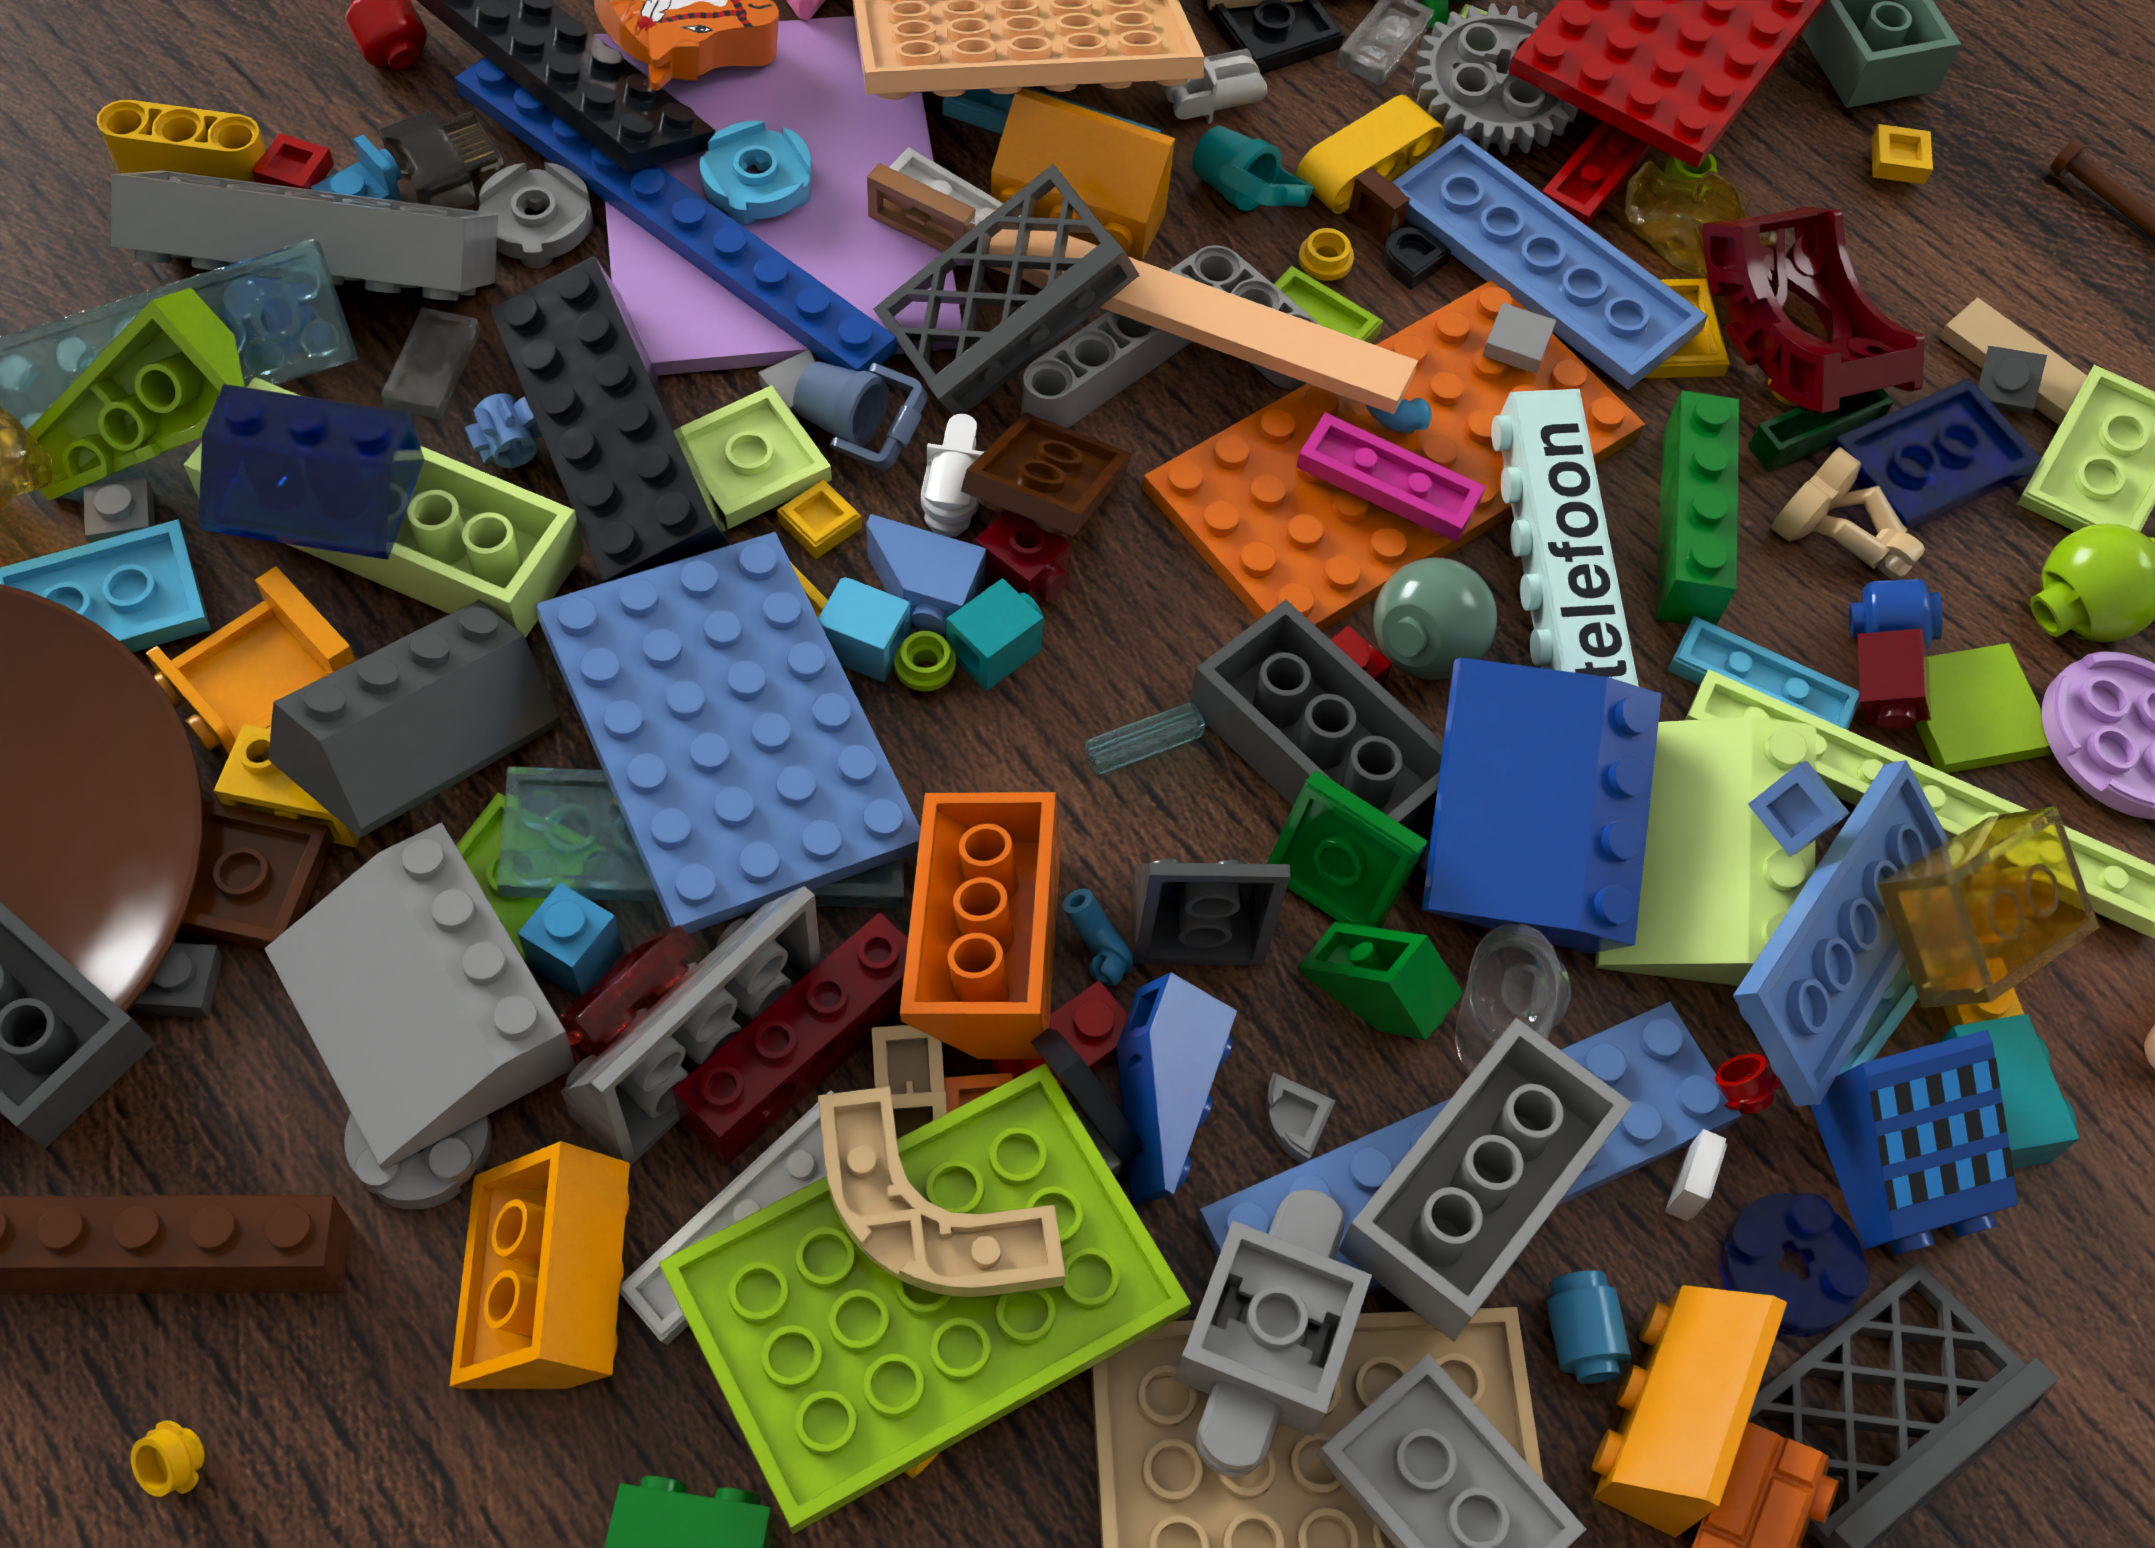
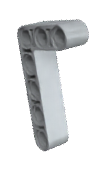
M1219 245L1204 247L1168 270L1318 324L1314 318L1241 256L1227 247ZM1108 311L1033 361L1025 369L1022 385L1021 415L1027 412L1037 418L1069 428L1193 341ZM1249 362L1269 381L1279 387L1296 389L1307 384L1306 382Z

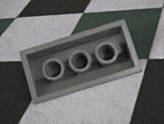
M478 600L274 701L268 760L361 838L556 728L559 724L560 716L524 635L482 601Z

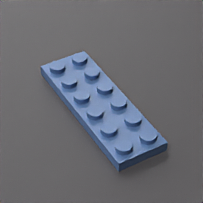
M1462 133L1456 135L1392 182L1410 198L1405 218L1416 228L1425 230L1451 250V254L1487 282L1492 280L1500 288L1505 289L1512 298L1528 311L1556 320L1553 333L1627 390L1678 351L1704 328L1708 315L1477 144L1463 136Z
M1907 760L1882 766L1733 995L1743 1019L1750 1025L1770 1061L1773 1072L1780 1078L1795 1106L1817 1105L1821 1103L1961 865Z

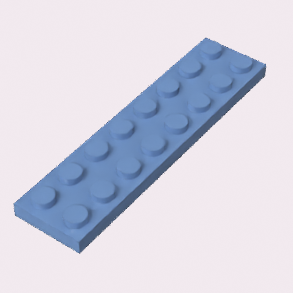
M1671 1002L1561 1049V1051L1632 1102L1633 1105L1557 1206L1689 1146L1703 1129L1715 1134L1733 1126L1742 1116L1739 1110H1729L1724 1106L1728 1100L1715 1082L1714 1077L1716 1073ZM1450 1099L1201 1208L1197 1219L1217 1259L1221 1253L1232 1220L1268 1234L1281 1202L1293 1191L1304 1189L1323 1192L1334 1199L1342 1209L1344 1231L1339 1244L1340 1247L1353 1220ZM1337 1250L1334 1260L1363 1271ZM1371 1278L1366 1294L1384 1286Z

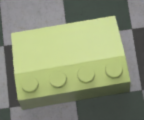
M1758 717L1658 722L1635 946L1596 952L1595 968L1733 986L1741 984L1815 870L1816 840L1799 853L1790 857L1748 803L1799 763L1807 761L1816 771L1815 724Z

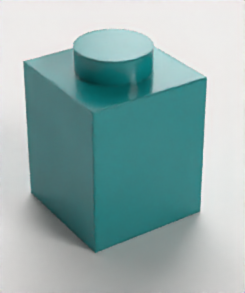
M1002 578L946 618V641L955 652L956 662L985 691H988L1041 651L1044 617L1041 609L1032 597L1023 592L1019 594Z

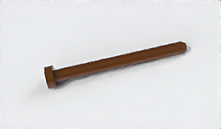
M2077 138L2072 140L2057 155L2050 169L2060 177L2068 172L2155 239V210L2086 157L2084 154L2088 146Z

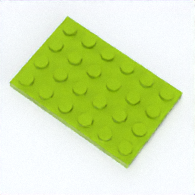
M1046 1063L897 1139V1147L909 1183L926 1201L951 1213L988 1214L1055 1205L1065 1269L1064 1286L978 1297L949 1296L914 1287L880 1268L852 1240L835 1210L827 1176L659 1262L661 1271L792 1534L1189 1313L1191 1307L1190 1300Z

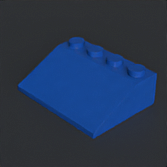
M1462 657L1454 660L1422 911L1587 954L1635 946L1661 693L1604 676Z

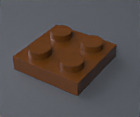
M203 800V842L199 872L189 908L179 932L265 950V947L303 916L334 841L329 826Z

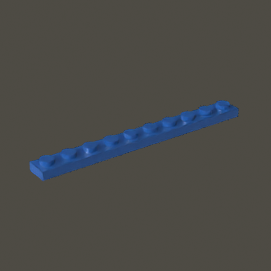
M486 57L455 77L457 91L460 96L552 163L564 166L576 173L589 190L827 363L859 372L863 370L868 371L872 363L882 365L897 352V336L658 165L627 173Z

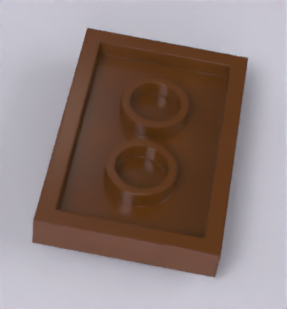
M1024 412L966 470L961 492L978 498V501L983 506L999 512L1011 511L1034 520L1036 526L1046 532L1053 534L1067 533L1075 536L1125 476L1132 453Z

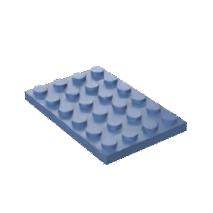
M776 532L536 603L539 623L676 939L758 910L762 905L803 886L811 891L918 853L921 827Z

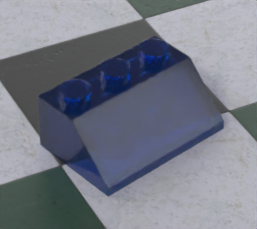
M223 384L202 433L198 522L201 530L388 560L424 462V456L411 414Z

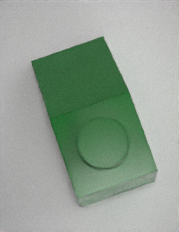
M1335 921L1297 966L1305 978L1378 1031L1425 1041L1442 1024L1446 1014L1463 994L1427 935Z

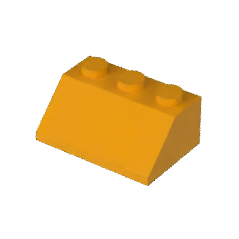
M1022 87L1019 92L1014 93L992 167L991 196L1005 203L1054 164L1108 233L1123 248L1127 256L1143 261L1166 215L1175 138ZM1056 187L1036 202L1034 218H1060L1063 196ZM1073 209L1072 219H1081ZM1069 232V236L1097 246L1100 244L1093 233Z
M560 1141L474 1175L450 1387L459 1389H568L612 1376L613 1361L618 1346L616 1324L619 1288L624 1274L622 1252L625 1217L629 1209V1162Z
M1682 1285L1665 1304L1658 1301L1653 1303L1639 1335V1340L1648 1344L1641 1367L1634 1364L1630 1366L1617 1394L1616 1404L1625 1408L1618 1431L1614 1432L1610 1429L1606 1431L1592 1463V1470L1601 1474L1593 1498L1674 1538L1719 1507L1787 1305L1786 1301L1772 1295Z

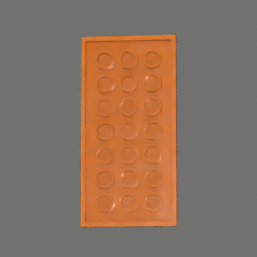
M1490 280L1376 344V346L1418 360L1415 375L1403 399L1411 401L1416 398H1422L1428 402L1432 419L1429 421L1430 424L1426 429L1414 430L1413 433H1398L1390 430L1368 411L1365 404L1307 383L1148 472L1143 477L1142 490L1257 620L1261 619L1286 599L1322 632L1376 599L1386 581L1403 566L1420 559L1443 558L1513 515L1511 503L1506 504L1501 494V475L1504 469L1502 451L1494 450L1491 437L1493 418L1500 415L1510 392L1580 389L1595 465L1639 439L1645 423L1553 333L1537 374L1482 356L1502 302L1527 310L1512 298L1505 289L1500 288ZM1326 412L1486 486L1482 500L1458 542L1296 468L1301 449L1324 413Z

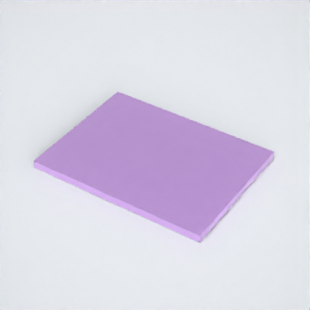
M854 16L810 19L809 21H778L777 53L775 60L770 64L764 66L718 67L704 75L698 76V81L673 78L662 88L680 103L690 107L699 118L716 130L715 133L739 122L761 121L765 122L766 130L783 134V126L794 131L804 140L809 148L812 160L811 196L808 202L782 215L759 219L754 224L741 226L887 329L873 308L943 252L869 217L867 176L878 163L890 167L908 147L934 162L922 92H910L909 96L896 100L883 99L878 97L877 94H866ZM608 33L594 34L609 47L619 51L623 58L642 73L649 76L647 64L626 53L611 39ZM707 151L657 164L671 176L715 206L706 196L701 183L699 163L701 155L704 157ZM755 165L747 168V173L760 174L767 171H760ZM605 201L611 280L622 296L657 376L770 366L808 350L807 347ZM719 209L720 211H722L723 213H725V214L728 216L727 212H725V211ZM953 269L946 274L943 291H956ZM913 301L894 317L901 327L923 328L928 302ZM941 303L936 329L961 330L962 319L959 304ZM912 340L919 350L920 340ZM933 341L932 351L957 349L958 342ZM897 342V352L895 354H905ZM809 350L813 355L815 361H824L818 355Z

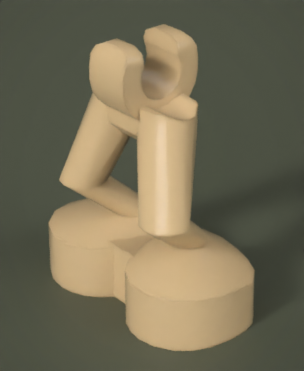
M1838 447L1815 475L1791 498L1774 520L1770 529L1789 542L1801 539L1813 531L1831 537L1872 569L1878 567L1890 579L1900 580L1924 554V545L1917 538L1906 533L1908 529L1902 524L1879 486L1848 492L1856 481L1861 462L1841 447ZM1864 504L1878 534L1874 537L1847 519L1827 516L1828 511L1839 507Z

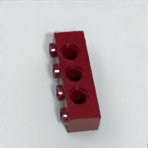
M879 912L672 1089L680 1120L725 1166L729 1165L872 1038V1027H885L900 1014L908 938Z

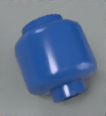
M1921 579L1869 582L1862 591L1861 602L1849 604L1851 639L1858 638L1857 634L1922 628L1927 650H1929L1932 640H1941L1943 624L1941 597L1939 592L1930 593L1927 584Z

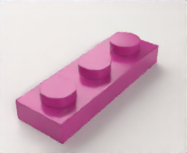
M1326 412L1301 449L1296 468L1455 542H1458L1482 500L1486 486Z

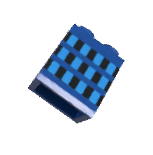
M1988 1030L1861 1063L1836 1076L1821 1103L1810 1105L1864 1250L1889 1243L1893 1255L1896 1256L1935 1244L1931 1234L1932 1230L1950 1225L1955 1238L1996 1227L1997 1225L1992 1213L2018 1205L1993 1042Z

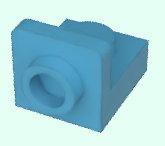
M363 134L353 139L359 162L311 186V190L402 201L397 181L402 179L398 164L388 150L385 148L378 150Z

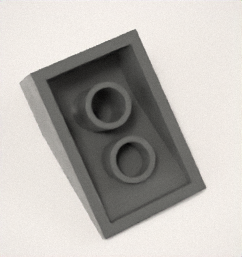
M1160 859L1151 863L1136 864L1131 893L1133 964L1264 965L1290 880V864H1248L1240 860H1224L1218 863H1183L1175 859Z

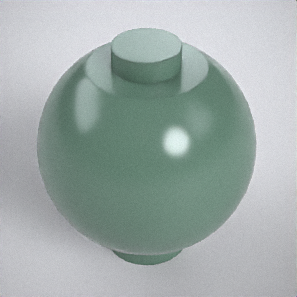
M1438 557L1420 559L1397 570L1381 588L1373 612L1374 634L1385 657L1403 673L1428 681L1451 679L1454 660L1458 658L1482 660L1494 641L1498 623L1495 599L1483 578L1463 563Z

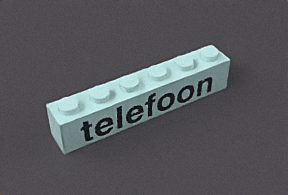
M1580 389L1510 392L1500 415L1493 418L1491 437L1494 450L1502 451L1504 469L1501 475V494L1506 504L1511 503L1514 517L1510 531L1511 549L1515 557L1521 556L1524 575L1520 583V598L1523 609L1531 611L1534 630L1530 637L1532 662L1535 666H1541L1544 669L1604 676L1639 686Z

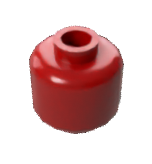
M351 0L350 7L346 13V27L368 64L378 68L390 67L394 70H402L410 67L418 60L419 53L426 44L428 32L411 0Z

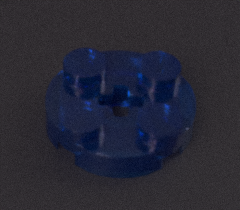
M1781 1193L1768 1195L1752 1202L1731 1223L1725 1238V1248L1720 1254V1272L1727 1290L1772 1295L1787 1302L1779 1328L1785 1329L1782 1334L1790 1336L1808 1337L1831 1329L1854 1309L1860 1295L1866 1291L1869 1285V1272L1865 1266L1864 1254L1857 1237L1849 1225L1833 1211L1830 1203L1818 1194L1804 1193L1797 1196ZM1783 1249H1790L1795 1254L1803 1257L1807 1264V1267L1804 1269L1807 1280H1800L1794 1271L1783 1273L1779 1269L1777 1262L1785 1256Z

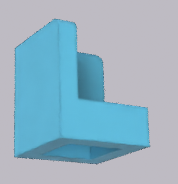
M847 577L840 579L818 617L841 666L884 683L894 667V656L897 648L911 635L909 601Z

